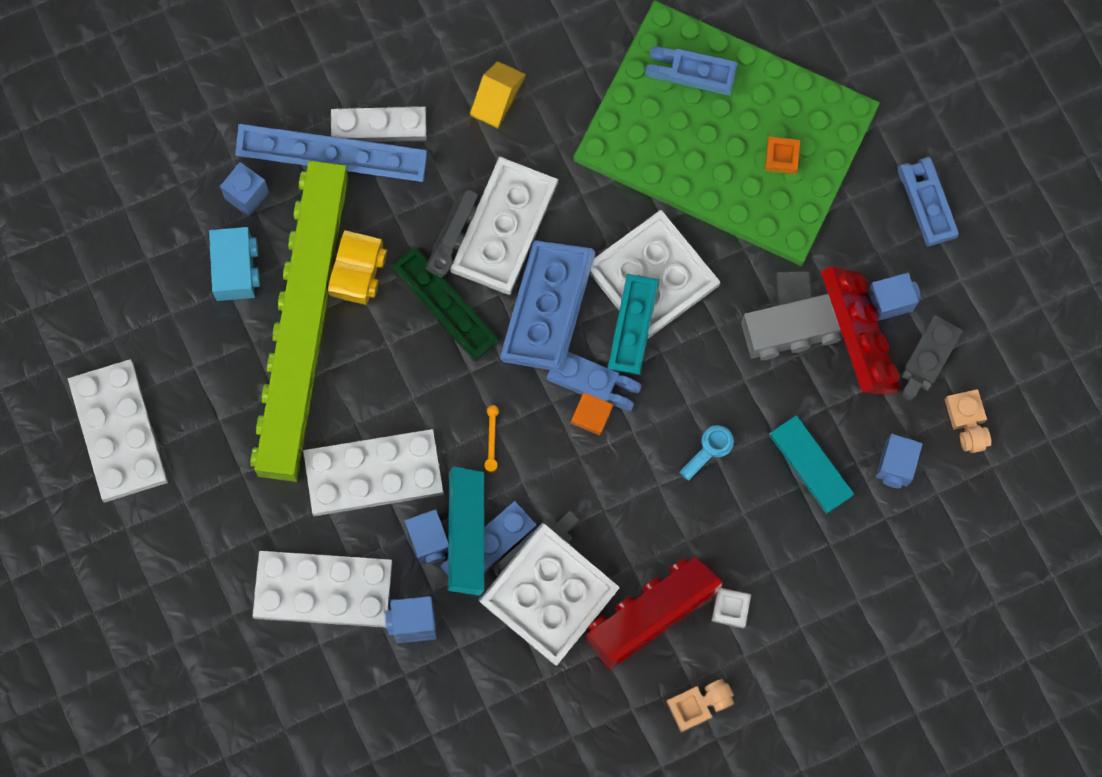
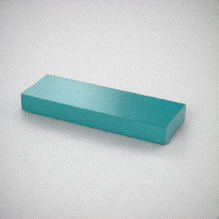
M632 274L626 275L608 369L641 375L659 279Z
M797 415L769 434V437L826 515L853 497L854 493Z

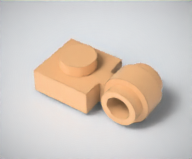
M978 389L947 396L945 403L953 430L965 428V432L960 433L962 449L965 452L970 451L971 453L985 451L986 447L991 446V436L987 427L981 428L978 425L985 423L987 420Z
M720 679L704 687L707 693L703 697L698 687H694L667 700L668 707L680 732L682 733L711 719L712 716L708 710L709 706L710 708L714 707L716 712L734 704L732 700L734 694L729 684H725L723 679Z

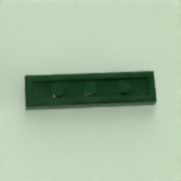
M415 246L391 266L392 270L474 362L494 347L499 342V339L444 277H438L425 269L428 259Z

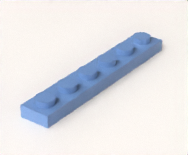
M239 124L235 152V156L306 166L308 161L345 165L349 172L424 182L428 150L246 124Z

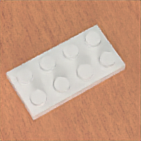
M499 157L451 266V272L511 295L557 187L558 179Z
M129 359L68 378L102 501L105 503L168 483L132 360Z
M433 429L303 450L313 516L444 495Z
M259 551L252 617L254 619L386 628L385 610L389 609L392 560Z

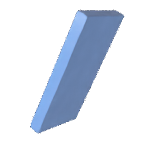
M533 240L500 355V359L503 362L559 372L563 371L595 256V251L592 248Z

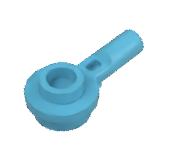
M715 425L709 427L704 432L701 441L703 448L679 472L686 480L689 481L711 457L720 458L730 453L733 448L734 438L729 429L724 426Z

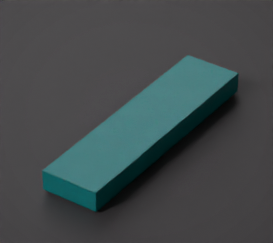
M452 467L449 471L448 591L480 596L484 591V472Z

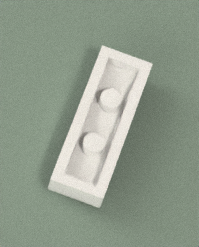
M425 107L331 109V136L367 142L426 141Z

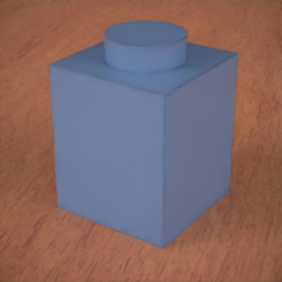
M240 162L220 185L225 200L249 217L269 194L266 181Z
M909 273L873 282L867 292L870 303L874 305L878 312L879 321L913 312L919 303L918 300H920L919 287L915 281H911Z
M891 434L885 441L875 477L883 479L882 483L889 487H907L913 480L923 443Z
M436 509L405 520L406 528L419 563L426 561L427 565H431L446 558L445 554L448 553L449 543Z

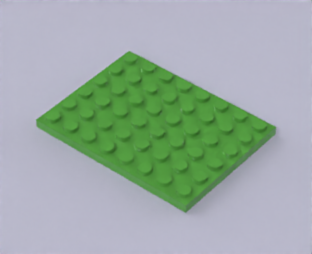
M654 0L583 137L573 161L802 266L880 102ZM661 47L676 50L677 48L738 63L730 96L672 83L669 80L661 81L645 75L646 66L649 64L672 68L673 62L664 63L651 59L649 55L651 48ZM768 137L800 140L798 171L796 174L765 171Z

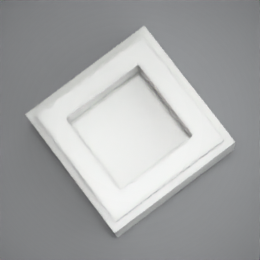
M720 588L716 595L711 622L745 628L751 594Z

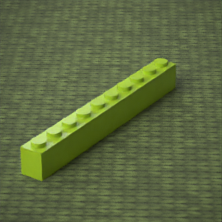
M308 161L307 170L301 171L299 190H303L301 201H296L294 208V220H298L296 231L291 230L289 236V250L293 251L291 261H286L284 265L283 279L287 280L286 291H281L278 299V310L282 311L280 322H275L273 328V341H277L275 353L269 354L267 372H271L270 383L264 384L262 391V403L266 404L264 416L259 415L256 434L260 435L259 446L253 447L251 454V466L255 467L254 470L258 477L293 482L298 480L329 296L328 285L334 266L348 183V172L345 165Z

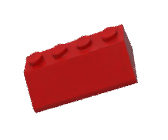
M696 557L690 561L683 558L669 568L672 574L661 581L659 577H656L642 588L645 593L634 600L630 596L615 607L618 612L607 619L603 615L590 624L588 628L591 632L587 634L586 639L610 671L716 595L723 584L720 579Z

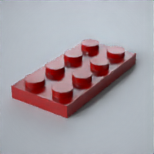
M833 266L821 271L862 393L891 395L901 391L898 383L900 380L899 372L889 358L887 352L889 351V344L886 337L880 332L877 323L879 315L874 305L870 303L867 294L869 287L866 279L860 272Z

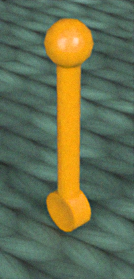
M490 405L486 410L489 416L488 460H486L484 465L486 471L494 472L498 467L494 459L496 416L499 414V408L496 405Z

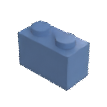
M431 596L390 600L391 610H385L386 630L388 635H394L397 644L437 639L434 606Z

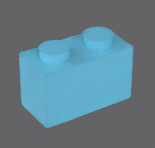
M248 227L209 230L212 292L216 301L255 298V287H260L259 269L253 268V257L258 256L257 238L251 237Z

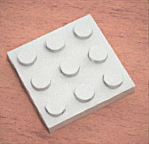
M662 210L595 257L590 270L592 278L618 310H620L627 274L659 279L648 339L719 287L721 283Z
M542 523L478 601L557 666L620 587Z

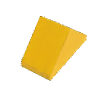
M497 61L482 77L470 116L499 128L525 78V74Z

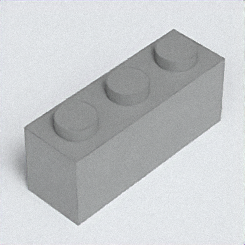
M829 294L746 313L741 321L751 359L760 357L761 360H769L779 356V352L791 349L792 353H798L809 349L811 344L822 342L823 345H831L841 341V337H843Z

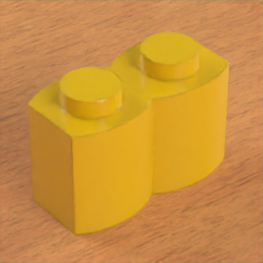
M344 230L328 285L329 296L367 305L370 297L375 298L379 285V279H375V274L378 267H384L387 256V249H383L382 239Z

